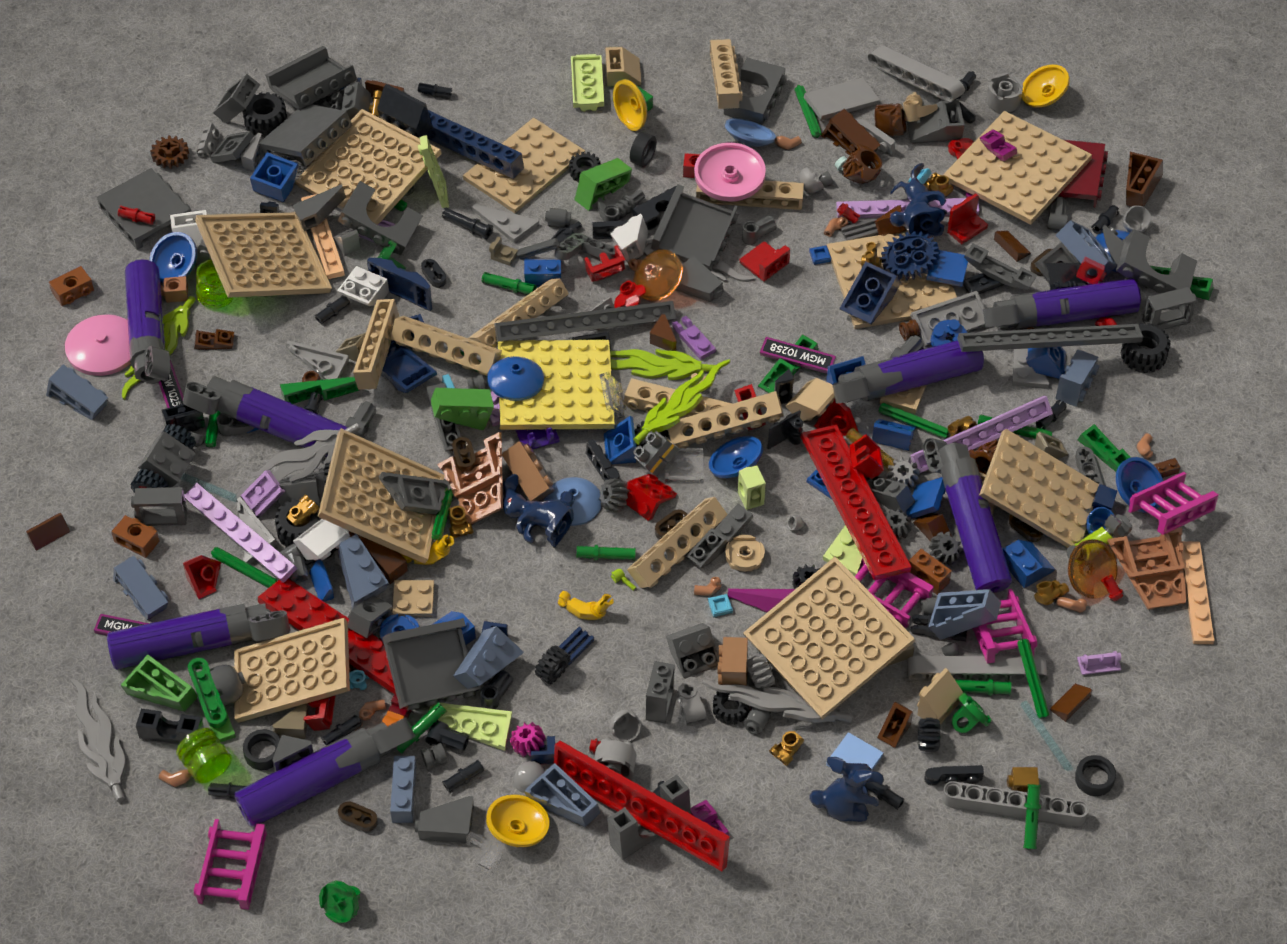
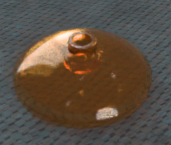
M657 250L643 258L634 274V283L636 285H643L646 288V294L641 297L648 301H658L669 296L681 280L682 263L679 257L669 250Z
M1096 539L1082 541L1073 549L1068 562V576L1072 587L1078 594L1089 599L1101 598L1108 594L1101 580L1112 574L1116 581L1118 572L1117 560L1112 549L1106 543Z

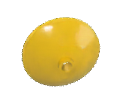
M1054 64L1036 69L1023 82V101L1028 106L1035 108L1046 107L1057 102L1069 87L1070 77L1064 67Z
M626 79L618 81L613 90V102L616 113L629 130L637 131L644 126L647 119L646 100L640 89L633 82Z
M523 795L502 796L496 799L487 811L486 823L489 831L496 839L510 846H533L544 839L549 829V817L546 810L537 801Z

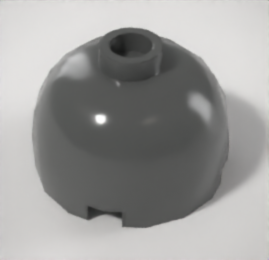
M219 665L209 669L219 695H221L220 698L224 707L238 701L244 691L243 684L246 683L242 671L238 673L231 665Z

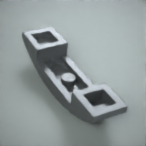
M972 243L964 255V258L977 270L1011 287L1029 289L1037 277V274L1022 267L1016 270L988 256V250Z

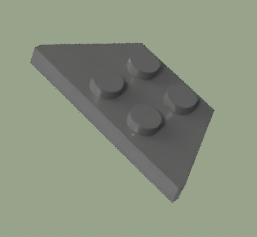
M381 472L379 475L380 481L401 510L435 515L440 511L441 501L444 499V492L449 484L447 480Z

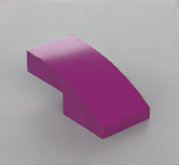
M994 129L980 137V141L1002 161H1006L1017 154V148L1006 142L1004 135Z
M707 800L691 807V815L729 836V831L718 819L717 812Z

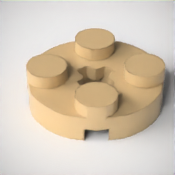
M751 535L736 536L733 538V541L728 542L726 545L725 558L734 570L745 572L756 570L764 560L765 549L763 544L756 541V538ZM745 550L749 555L744 556L741 553Z

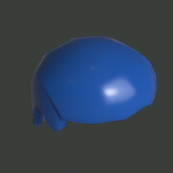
M1105 507L1094 509L1086 519V530H1088V533L1091 534L1100 527L1106 529L1104 524L1108 517L1113 514L1112 511Z

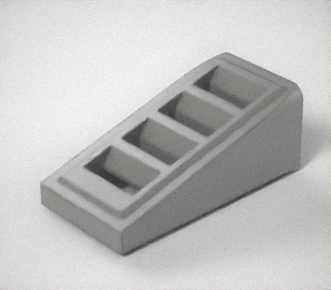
M261 133L254 137L241 155L242 166L252 171H255L262 151L259 145L262 141Z

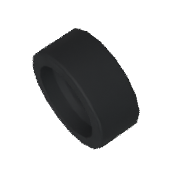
M640 132L631 146L630 162L641 167L647 166L656 150V137L646 132Z
M267 729L256 730L250 733L243 743V754L247 764L257 770L273 768L272 759L280 741L279 735ZM260 741H269L275 746V751L266 758H256L251 754L252 746Z
M1098 755L1083 758L1075 772L1077 787L1090 796L1098 797L1111 791L1116 779L1114 765L1109 759ZM1092 766L1099 767L1107 773L1108 779L1104 784H1092L1084 778V770Z

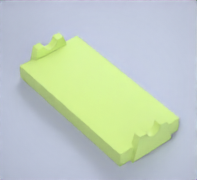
M601 55L571 56L573 108L580 107L581 111H596L597 107H604Z

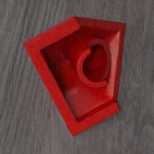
M835 398L814 425L817 429L837 425L842 436L860 435L850 408L845 403H836Z
M203 555L183 563L186 578L198 599L217 591L216 584L221 566L220 561Z

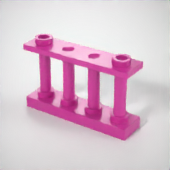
M1182 472L1132 495L1128 512L1133 513L1142 508L1159 520L1157 531L1164 535L1214 511L1219 494L1214 491L1205 495L1199 494L1184 484L1187 473ZM1181 490L1194 500L1188 501L1176 492ZM1168 496L1181 506L1175 507L1163 498ZM1155 502L1168 512L1163 514L1150 504Z
M863 558L861 562L863 567L855 575L859 582L869 572ZM908 572L876 580L868 591L886 610L891 611V615H894L896 620L907 629L910 622L909 612L920 599L926 600V598L932 597L934 586ZM886 580H891L897 585L883 601L876 597L875 593ZM906 589L912 592L913 596L902 610L891 605L902 590Z
M1008 589L1007 600H1001L1000 609L1009 607L1011 613L998 615L997 620L972 628L987 664L995 663V654H998V651L1018 648L1017 642L1019 640L996 643L992 640V638L1020 634L1022 639L1029 640L1034 656L1037 639L1035 635H1032L1020 608L1019 598L1014 595L1012 589ZM1015 621L1017 625L995 630L987 628L989 624Z
M219 819L214 820L213 827L210 826L208 831V839L210 840L200 880L194 887V896H196L198 904H203L205 895L236 899L239 902L240 909L249 910L267 836L265 824H256L255 831L245 833L221 830ZM219 838L249 841L251 848L243 852L217 849ZM214 857L245 860L247 863L246 869H242V871L212 868ZM210 876L240 879L242 882L241 888L237 890L207 887Z

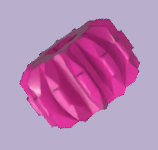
M524 722L523 726H517L516 731H511L510 743L517 754L520 753L522 757H525L527 754L531 757L532 751H539V748H544L546 737L539 725L533 722L528 725Z

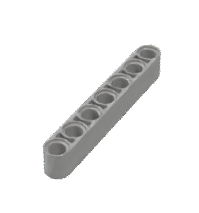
M881 45L868 54V61L873 63L876 68L945 101L952 102L965 92V88L959 80L886 46Z
M912 656L907 660L908 680L911 682H915V680H918V682H931L936 673H941L946 668L955 680L988 681L993 679L994 682L1016 683V681H1019V683H1028L1021 656H995V663L987 664L984 656ZM1033 656L1040 682L1043 683L1048 679L1046 659Z
M954 781L948 782L944 786L942 801L948 807L1026 819L1024 804L1027 803V792ZM1040 794L1039 804L1042 805L1041 809H1039L1038 821L1070 826H1082L1086 822L1089 807L1085 802Z

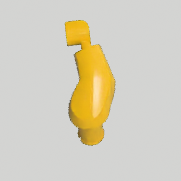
M447 534L441 540H436L430 547L429 558L425 564L406 555H401L406 559L407 563L414 560V564L432 565L449 554L450 547L454 544V538L450 535L447 539Z
M562 591L559 595L558 605L561 607L567 605L566 610L580 619L598 620L605 616L606 609L614 603V600L612 598L607 602L612 596L604 594L598 602L585 603L575 597L570 600L571 595L567 591Z

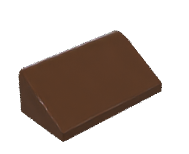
M1009 231L995 232L994 241L1016 262L1031 254Z
M61 512L26 531L29 542L35 550L41 549L70 532Z
M1075 683L1050 708V711L1066 722L1091 697L1093 690Z

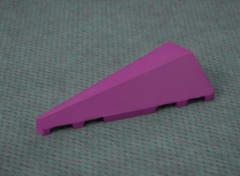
M728 588V598L739 600L745 605L757 607L767 613L795 589Z

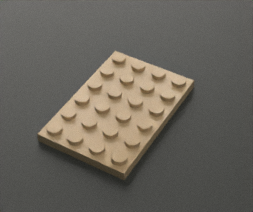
M533 117L502 143L522 153L524 169L514 179L477 163L463 175V180L513 213H517L569 169V161L572 156H575L577 153L581 155V152L585 154V150Z
M1005 429L999 438L979 496L1069 548L1083 539L1086 530V519L1093 510L1092 503L1099 484L1008 429Z
M338 619L234 650V668L238 673L242 671L246 681L243 684L244 691L238 701L234 702L235 720L238 723L350 691L348 622L346 619Z

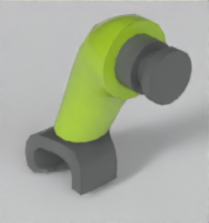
M1111 514L1104 524L1106 529L1100 527L1079 543L1067 549L1068 558L1077 564L1091 561L1109 545L1107 540L1112 539L1113 535L1118 538L1127 536L1131 532L1132 525L1130 520L1125 515L1117 514L1114 516Z

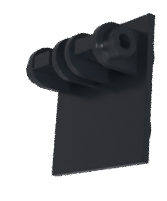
M1046 263L1050 290L1088 285V283L1076 277L1080 263Z
M800 410L790 413L782 421L775 422L770 426L768 450L786 439L794 445L801 443L803 421L800 418Z

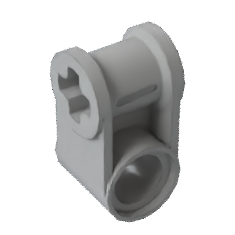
M690 682L682 683L678 689V702L683 717H686L685 723L688 724L706 719V711L696 686Z

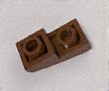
M216 329L215 333L196 330L194 349H232L234 332Z

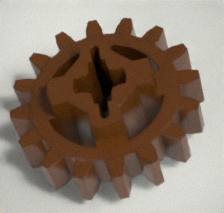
M168 135V139L161 137V141L156 140V145H152V150H150L152 160L156 162L157 166L162 164V168L169 166L171 169L173 165L179 167L178 163L184 164V159H188L189 148L183 138L178 140L177 136L171 138Z

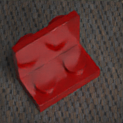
M977 193L971 197L968 196L963 202L954 205L950 210L947 233L961 245L988 228V223L976 214L979 199Z
M762 242L741 257L739 263L765 282L789 264L790 248L784 245L782 248L775 250L766 242Z

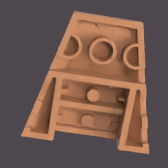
M501 432L484 440L486 448L474 453L476 466L471 471H461L457 467L455 457L453 456L437 464L443 471L444 478L453 489L454 496L460 502L459 505L465 509L466 519L471 524L503 509Z
M1177 528L1164 535L1161 534L1159 537L1128 542L1127 536L1107 540L1148 610L1186 603L1185 578L1183 574L1184 561L1182 556L1183 543L1181 538L1182 528Z

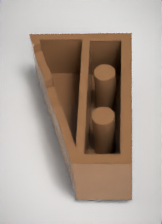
M519 441L502 453V457L512 473L519 476L518 482L530 501L540 502L555 491L552 487L553 481L545 474L543 465L537 459L528 443L524 444Z

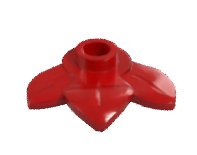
M961 138L958 141L952 140L948 144V152L958 160L975 141L969 138Z
M632 281L624 282L620 286V294L615 298L614 307L639 305L640 297L646 294V288L643 285H636Z

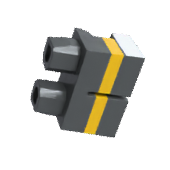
M656 431L655 433L649 432L645 439L647 443L643 447H637L633 453L636 460L652 474L658 476L667 465L662 458L670 462L680 449Z

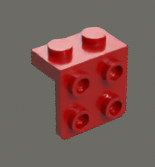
M646 474L627 482L626 489L629 490L627 493L629 498L626 500V505L650 521L654 518L659 504L676 498L677 493L669 485H665L658 480L657 476Z

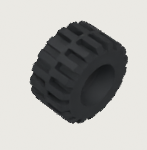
M270 92L254 94L247 107L242 111L246 130L251 131L253 135L261 133L264 138L287 119L284 100L277 96V94H270Z
M1140 323L1139 328L1143 335L1142 342L1122 343L1121 358L1124 359L1123 362L1125 364L1129 363V368H1136L1137 372L1143 370V373H1148V370H1150L1152 373L1165 365L1171 341L1169 340V335L1165 334V330L1159 329V326H1152L1150 323L1147 325ZM1140 346H1147L1151 349H1144Z
M291 499L292 502L287 501L284 503V507L280 506L278 508L279 512L275 514V526L281 544H285V547L294 544L293 540L320 521L321 518L318 517L319 510L315 514L310 515L311 520L307 525L294 527L287 516L290 514V509L297 506L300 501Z

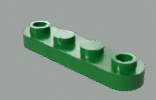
M195 658L188 664L189 675L208 725L213 728H220L227 722L226 710L212 679L207 661L203 658Z

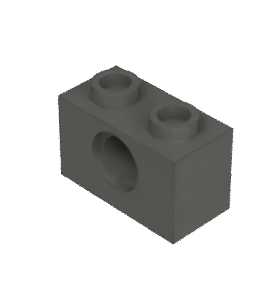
M373 595L349 612L348 628L368 638L381 628V624L386 618L391 616L393 605Z

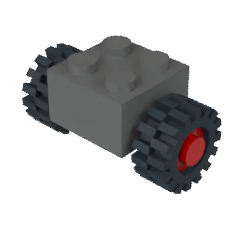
M167 425L155 439L138 467L140 471L137 472L130 484L133 492L135 493V488L174 487L180 481L196 454L192 451L196 443L194 436H191L190 432L187 433L185 428L181 429V426Z

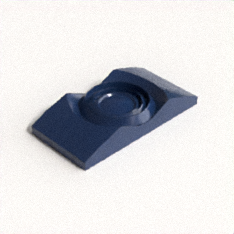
M372 257L367 259L368 271L388 279L390 293L428 311L433 309L431 287L418 272H408L405 269L397 268L392 260Z
M394 340L391 341L381 376L386 377L397 390L408 393L437 375L435 369L408 348L396 344Z

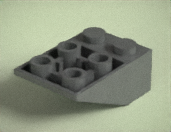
M356 82L340 91L334 92L326 98H322L318 101V106L347 111L350 120H352L361 109L369 112L371 93L359 82Z
M959 100L936 103L938 109L933 113L920 117L917 121H906L910 142L947 141L963 138L964 121Z

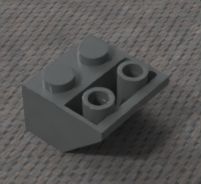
M700 623L666 635L671 655L683 678L718 665L719 657L711 629L706 624Z

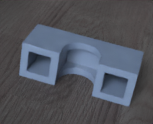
M394 756L390 807L392 823H413L414 786L416 784L417 769L415 756Z

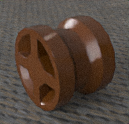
M915 319L910 320L908 323L902 322L899 324V331L904 341L908 340L911 336H920L919 325Z

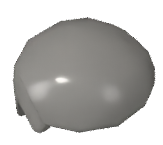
M805 167L799 175V182L804 183L803 189L812 194L823 190L822 182L814 181L813 179L815 173H811L810 169Z
M1142 206L1130 207L1122 219L1124 228L1130 233L1134 229L1143 233L1152 222L1151 213Z
M620 710L610 719V732L618 741L630 742L636 739L641 732L642 722L631 710Z
M535 761L520 764L513 777L514 786L520 792L525 793L524 790L545 772V769Z

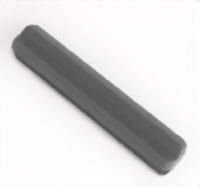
M556 238L518 249L516 255L519 256V259H525L558 249L560 242Z

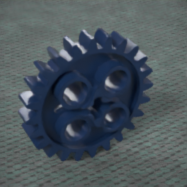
M913 231L912 235H909L908 232H906L905 236L899 234L898 239L893 237V242H887L888 247H883L884 252H881L884 270L898 276L899 280L905 277L906 281L909 277L915 280L917 275L922 278V273L928 275V269L934 270L933 265H938L937 260L940 259V250L934 238H930L929 234L923 236V232L916 235L915 231Z

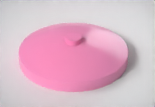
M721 143L709 147L697 158L694 168L695 181L698 187L708 196L721 201H739L751 197L762 187L766 173L762 157L752 148L739 143Z
M97 315L78 323L70 331L65 341V352L70 364L78 371L93 376L110 375L129 366L131 363L128 320L116 315Z

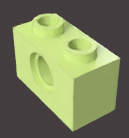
M757 465L739 470L738 494L746 510L764 505L766 483Z

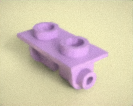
M1116 651L1089 656L1085 654L1077 657L1082 675L1121 670L1119 663L1121 661V653Z

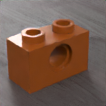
M82 266L49 281L51 292L61 306L71 304L74 300L87 296L94 291L92 280Z
M126 515L111 531L115 543L144 558L160 542L158 532L154 527L146 526L138 519L130 518Z
M920 549L909 560L911 565L910 573L934 586L933 592L938 595L950 583L952 570L923 549Z

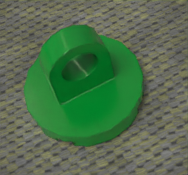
M390 240L388 242L390 247H384L377 258L392 260L397 268L406 270L404 265L390 256L397 243Z
M963 692L958 697L963 706L952 717V725L956 731L965 733L971 730L979 721L985 726L992 722L991 717L983 713V708L971 696ZM961 717L968 719V723L964 727L957 725V721Z
M335 880L329 882L321 889L319 904L321 909L324 908L325 915L330 920L343 924L352 920L357 915L359 909L358 901L360 900L359 888Z

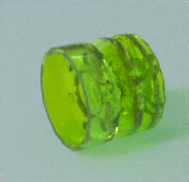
M207 260L201 263L196 272L197 300L209 308H222L229 305L234 297H227L213 261Z
M201 728L190 733L181 741L176 750L178 759L182 761L189 774L199 784L208 783L222 775L232 762L230 752L221 744L220 739L210 728Z

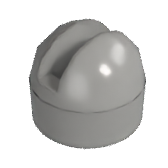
M791 515L787 521L788 529L791 531L801 530L804 526V521L798 515Z

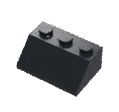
M388 84L384 86L377 107L379 118L419 139L425 136L433 128L426 103Z

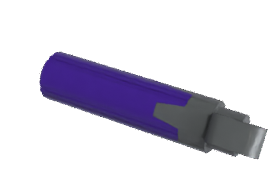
M957 340L855 368L854 372L840 375L838 378L839 382L832 384L836 403H848L862 399L866 402L980 371L984 364L983 351L962 352Z
M406 717L389 726L382 722L368 730L361 728L236 791L234 797L238 808L247 824L254 828L256 824H262L379 764L381 757L397 749L396 746L415 737V734Z

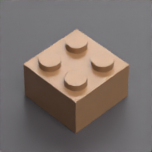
M723 637V645H719L718 685L747 686L748 638Z

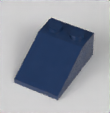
M865 261L839 309L872 325L893 299L901 281L896 275Z

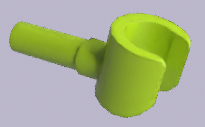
M616 569L611 572V578L615 583L621 580L633 591L636 589V586L625 577L622 569Z

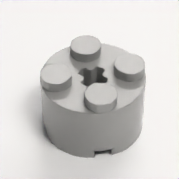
M1006 73L993 76L988 85L986 97L989 107L999 114L1004 111L1012 112L1018 109L1023 91L1021 80L1016 76L1014 78L1010 77Z
M608 738L602 739L601 743L596 747L594 760L629 780L633 779L637 758L634 745L628 741L621 742Z

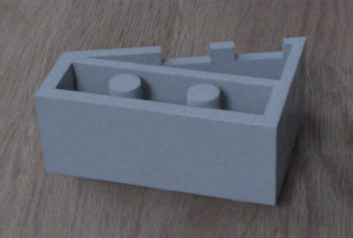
M1070 220L1056 234L1057 238L1077 258L1080 264L1084 257H1087L1104 265L1105 277L1117 267L1113 259L1088 228ZM1089 269L1087 273L1093 276L1097 274V271Z
M1078 349L1070 361V366L1065 368V375L1062 374L1060 376L1055 399L1077 407L1079 401L1083 402L1086 396L1085 389H1089L1092 384V375L1096 376L1100 365L1097 362L1099 357Z
M64 364L48 380L46 396L49 398L52 396L57 397L61 400L59 403L63 405L66 403L75 407L74 411L90 420H93L107 406L108 397L102 390H97L87 379L81 378L74 369L66 367Z
M357 534L341 542L337 552L353 609L373 595L377 596L386 591L388 581Z
M133 555L114 567L113 581L116 584L120 582L125 589L123 590L124 594L130 596L135 607L146 620H149L168 607L169 599L163 590L160 591L157 588L155 578L147 574L145 571L146 566L142 560H137Z
M990 589L938 593L929 628L941 640L997 620L1001 601Z
M497 626L483 630L453 676L467 689L480 686L524 652Z
M555 763L524 790L526 797L537 801L544 809L584 827L600 814L598 803Z

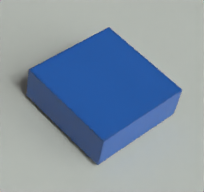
M827 245L809 248L814 265L831 262Z

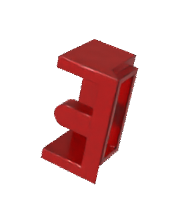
M618 245L614 246L615 258L609 260L606 253H601L599 255L601 263L592 266L588 257L584 258L586 272L592 282L617 274L625 269V258Z
M867 434L849 445L853 469H859L860 472L870 479L879 476L884 471L881 448Z
M336 695L308 703L311 707H316L315 715L304 716L303 720L314 731L330 729Z

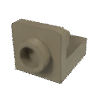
M497 237L495 242H492L489 247L492 260L509 266L513 263L518 252L517 249L503 245L501 237Z

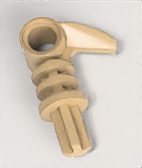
M916 92L907 96L905 102H903L904 118L908 122L917 121L920 117L929 115L938 109L937 104L922 106V98Z

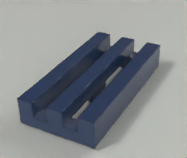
M580 626L559 646L570 654L584 639H587L571 655V661L568 663L569 666L594 641V636H589L588 632L582 631Z

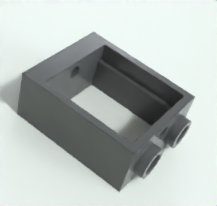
M246 74L226 91L213 114L224 123H228L247 107L260 84Z
M1189 287L1149 296L1142 320L1145 325L1150 323L1152 326L1157 325L1159 329L1163 330L1188 324L1191 321L1194 307L1197 303L1196 296ZM1178 306H1179V309H1175V310H1171V311H1167V312L1161 313L1162 310H1166V309H1170V308H1174V307H1178Z
M182 487L135 488V496L131 497V507L134 508V518L138 519L142 524L146 526L186 525L188 508ZM174 506V508H171V509H144V508H143V507Z
M654 661L646 693V720L666 724L674 692L675 664Z

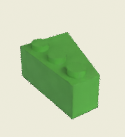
M619 158L581 172L574 200L590 211L593 209L592 205L598 201L599 197H602L604 201L603 197L610 192L612 194L629 182L632 168Z
M435 388L431 398L435 418L478 430L485 429L494 409L490 389Z
M149 655L140 662L121 684L127 695L183 712L198 697L192 686Z

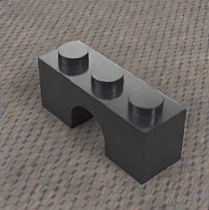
M676 186L667 189L656 197H652L643 204L637 205L633 208V217L641 214L648 231L659 226V212L666 211Z
M142 708L136 723L139 739L200 747L205 730L202 717L181 714L179 721H171L163 717L161 711Z

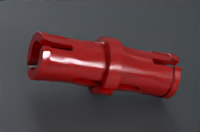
M121 205L118 209V217L128 218L136 223L139 221L153 225L156 216L153 213L140 211L141 209L139 208L132 209Z

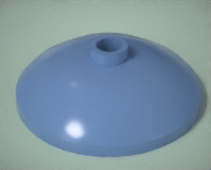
M733 118L728 119L725 123L727 132L736 141L748 147L769 145L776 138L774 132L749 120Z
M579 477L564 478L555 482L552 485L555 491L544 499V501L550 499L560 500V495L564 491L574 494L575 500L571 507L574 512V520L571 526L582 525L591 521L598 515L602 507L599 500V489L592 482Z

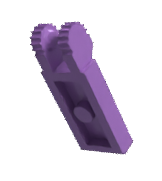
M687 316L682 317V323L687 327L686 330H683L682 325L678 321L672 323L679 337L700 360L716 352V348L692 324V321Z

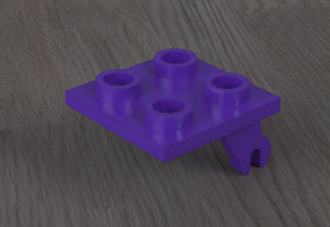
M551 427L547 429L515 430L519 441L524 444L528 443L532 449L560 442L556 429Z

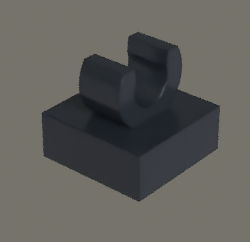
M271 201L268 203L261 202L260 213H279V204Z

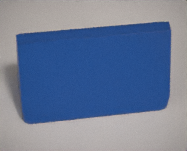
M318 559L309 574L318 598L326 602L334 598L333 588L323 561Z

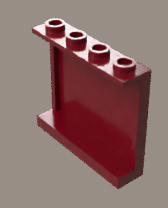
M1064 140L1092 154V159L1058 196L1094 200V207L1096 208L1097 200L1101 201L1102 190H1099V188H1103L1104 177H1101V175H1105L1106 164H1103V162H1107L1108 151H1105V144Z

